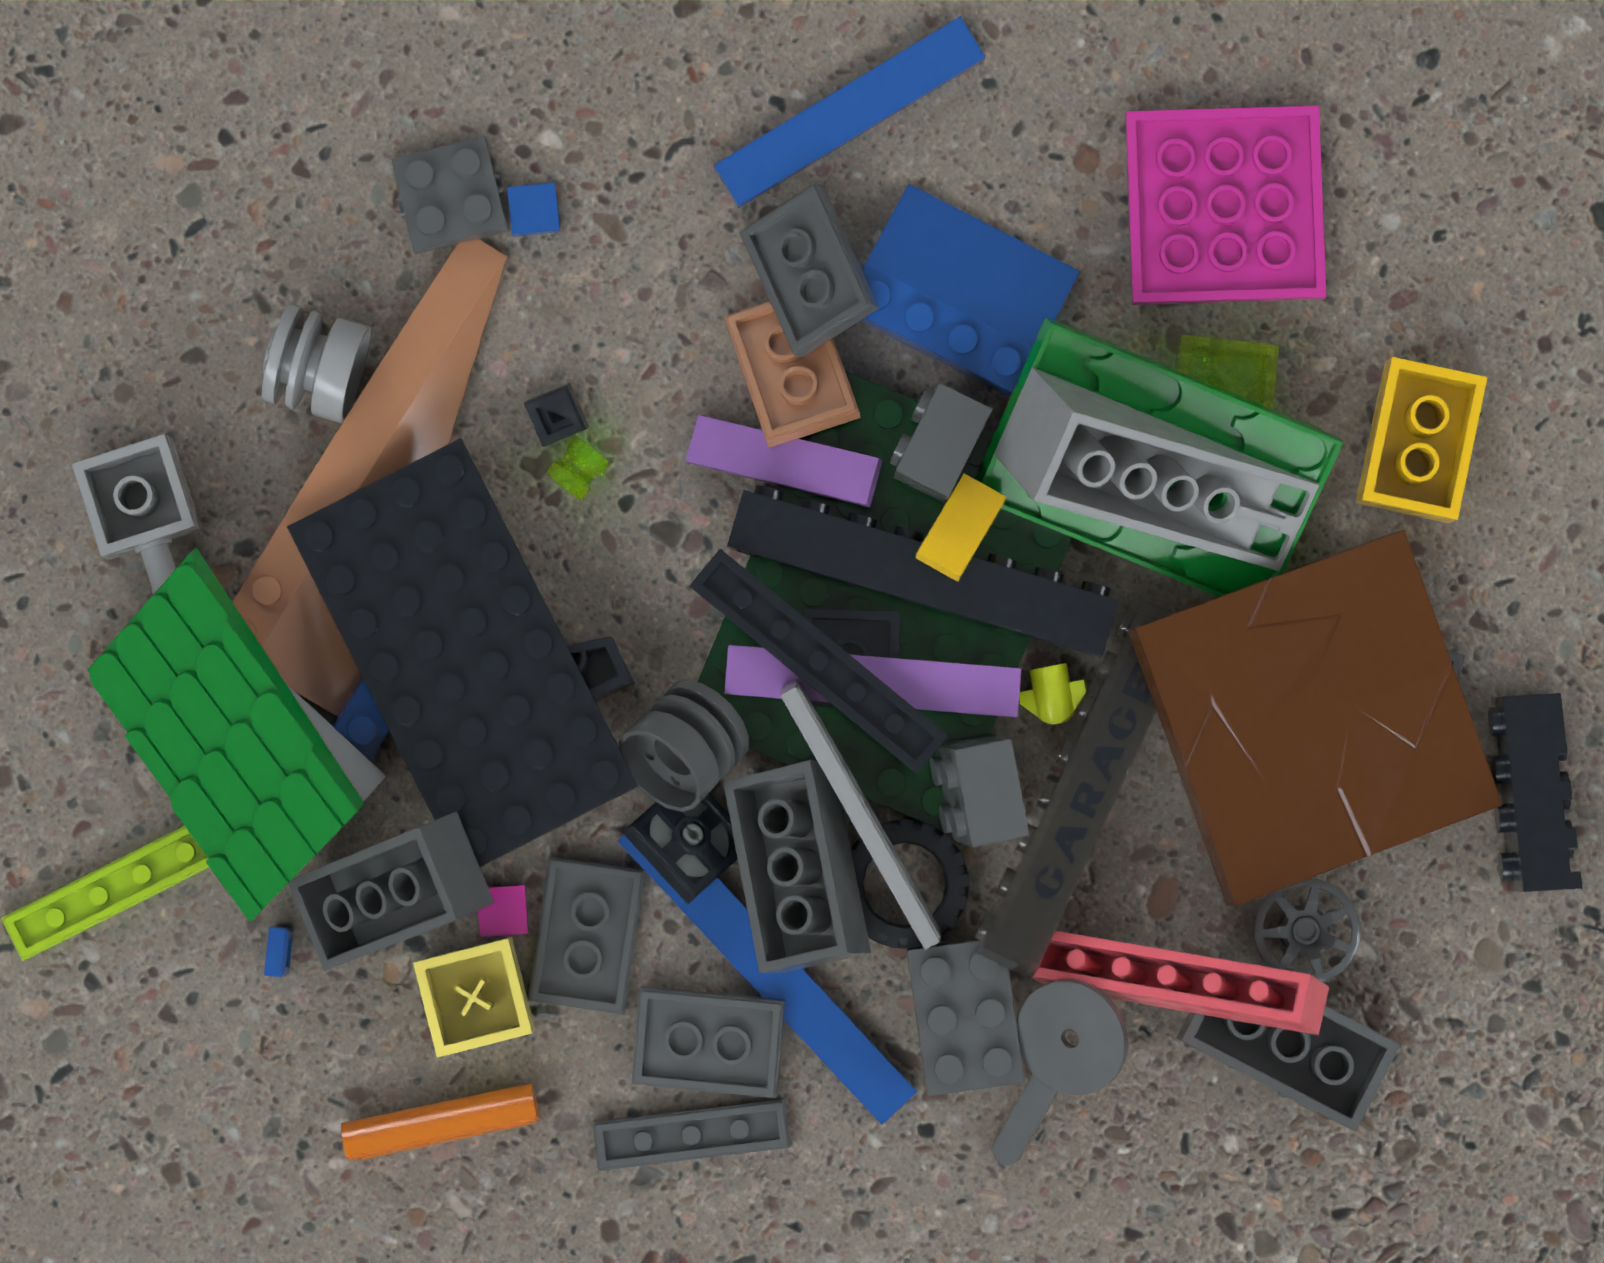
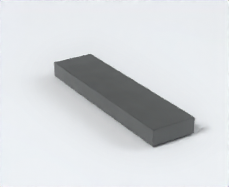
M785 1098L592 1122L598 1171L791 1148Z

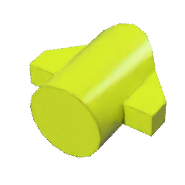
M1067 663L1029 670L1033 690L1019 692L1020 705L1048 724H1062L1069 721L1088 692L1086 680L1070 682Z

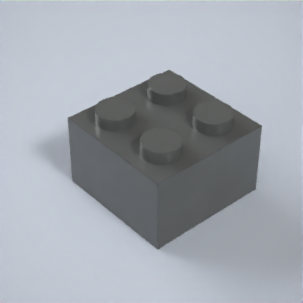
M941 383L938 384L934 393L925 389L911 419L918 423L917 429L913 437L903 433L890 459V464L897 467L893 478L946 504L992 408Z
M985 733L943 742L935 752L936 756L930 758V770L935 785H941L945 804L939 805V818L944 833H950L952 840L970 847L1029 836L1012 739L993 733Z

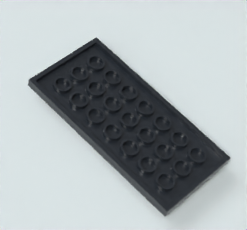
M462 438L287 526L434 820L457 811L480 868L639 787Z

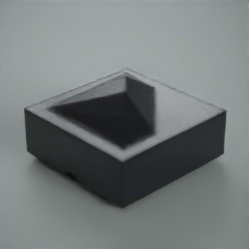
M570 383L524 402V406L543 447L584 431L589 427Z

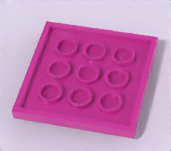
M1319 105L1126 111L1125 133L1132 305L1324 300L1327 297Z

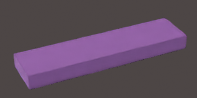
M701 415L697 417L686 457V462L692 465L869 508L883 462L877 457L801 439H795L768 448L763 431L760 429Z

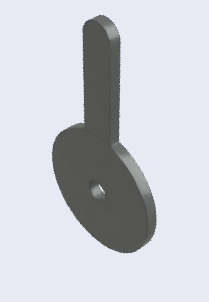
M1059 979L1046 983L1026 999L1020 1010L1017 1020L1020 1052L1033 1075L993 1144V1155L1002 1165L1009 1166L1020 1160L1058 1092L1068 1095L1094 1093L1112 1082L1125 1063L1128 1051V1035L1122 1015L1113 1001L1104 992L1087 982L1076 979ZM1067 1029H1072L1078 1034V1045H1072L1066 1040L1065 1032Z

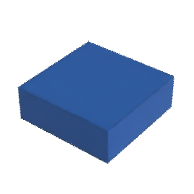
M555 182L507 187L513 237L561 232Z
M269 927L264 976L283 977L289 973L294 933L292 927Z

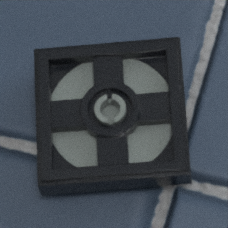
M710 793L694 809L683 812L668 809L655 802L622 832L687 904L692 902L738 860L730 816Z

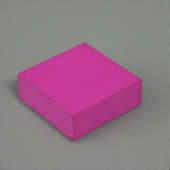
M526 885L488 887L494 903L478 910L479 936L528 934Z

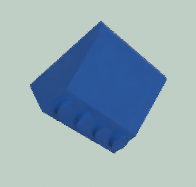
M908 184L862 269L879 309L860 320V322L1010 398L1015 385L1018 383V378L1032 346L1038 338L1037 335L1045 317L1052 320L1056 319L1080 271Z

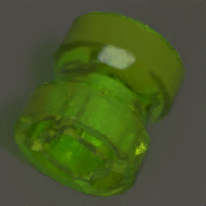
M574 434L566 444L565 455L561 460L553 461L545 473L583 502L591 492L590 484L596 476H603L612 463ZM577 467L581 472L578 474L573 468Z

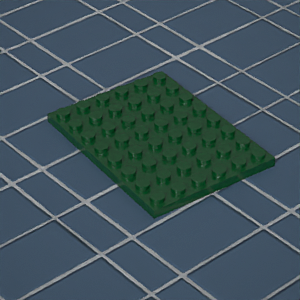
M845 371L861 418L801 437L800 439L881 459L883 462L871 506L869 508L780 486L778 491L784 493L782 501L801 506L802 499L816 501L830 506L828 515L847 520L849 512L864 515L877 520L875 529L894 534L896 526L908 528L923 533L922 542H924L945 504L894 479L897 467L890 464V459L903 433L913 437L917 429L918 423L911 419L919 401ZM982 429L951 494L964 473L975 479L994 436L993 432ZM1001 509L973 557L987 561L989 553L1017 561L1015 570L1034 575L1036 567L1058 573L1072 537ZM750 556L745 567L747 571L802 616L803 608L900 611L899 659L1018 668L1030 640V637L754 556ZM724 617L697 682L718 692L734 707L747 729L750 750L788 766L809 760L817 761L783 699L724 694L728 645L763 648L727 617ZM814 706L867 799L943 830L939 818V805L945 804L941 785L936 786L933 781L930 759L919 773L916 774L836 707ZM918 710L948 735L944 742L991 733L998 717Z

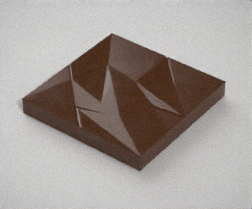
M1405 530L1390 533L1128 629L1227 906H1238L1503 805Z

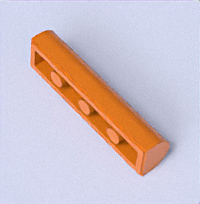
M532 1083L343 1122L341 1123V1134L345 1157L355 1162L539 1123L541 1117L534 1086Z

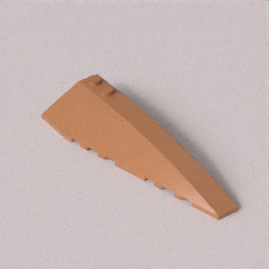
M479 239L457 244L346 416L233 600V604L285 683L299 695L337 717L352 695L362 675L287 526L450 444L454 424L467 389L468 379L479 351L482 334L507 261L506 255Z

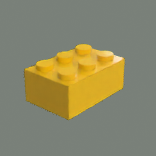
M1391 357L1387 360L1383 367L1355 504L1449 524L1458 520L1488 377Z

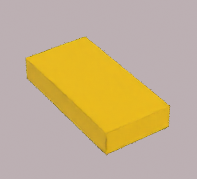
M964 473L919 548L915 558L958 582L1005 503L1006 496Z

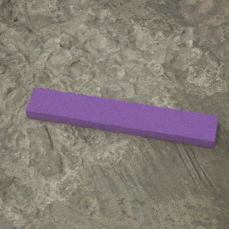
M728 645L724 694L782 699L780 696L781 688L797 680V682L800 681L811 701L829 702L764 648ZM851 655L916 710L1018 717L1021 668Z

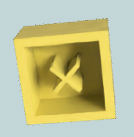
M512 937L413 962L437 1058L532 1034L536 1031Z

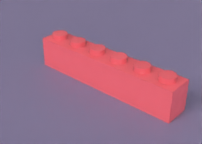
M1037 928L1026 973L1027 976L1043 985L1059 979H1076L1097 987L1112 999L1319 1035L1329 990V986L1311 974Z

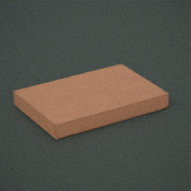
M770 301L724 316L768 448L861 418L834 338L801 358L793 354Z

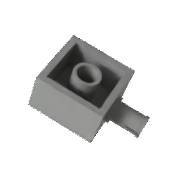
M166 434L72 464L101 557L111 560L133 552L141 554L152 587V594L158 590L176 569L169 548L172 540L202 530L174 440Z

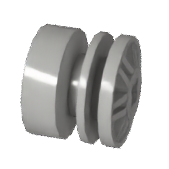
M290 303L283 312L279 324L272 332L263 363L262 399L264 402L276 404L279 402L287 385L285 405L286 408L294 410L301 402L305 392L309 391L312 392V415L343 423L352 409L361 383L370 346L371 327L367 324L339 317L334 322L328 336L322 335L323 317L321 311L313 310L310 312L302 329L303 306Z

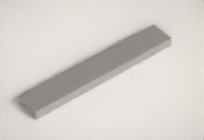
M794 680L783 686L780 693L781 698L923 948L926 950L939 943L941 933L937 922L800 681Z

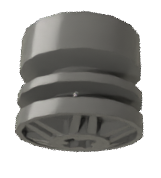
M683 680L674 683L664 696L655 702L650 712L644 713L624 733L619 740V748L639 786L638 788L660 805L683 812L694 809L719 782V779L724 778L733 766H736L749 751V735L744 721L737 711L718 692L702 683Z

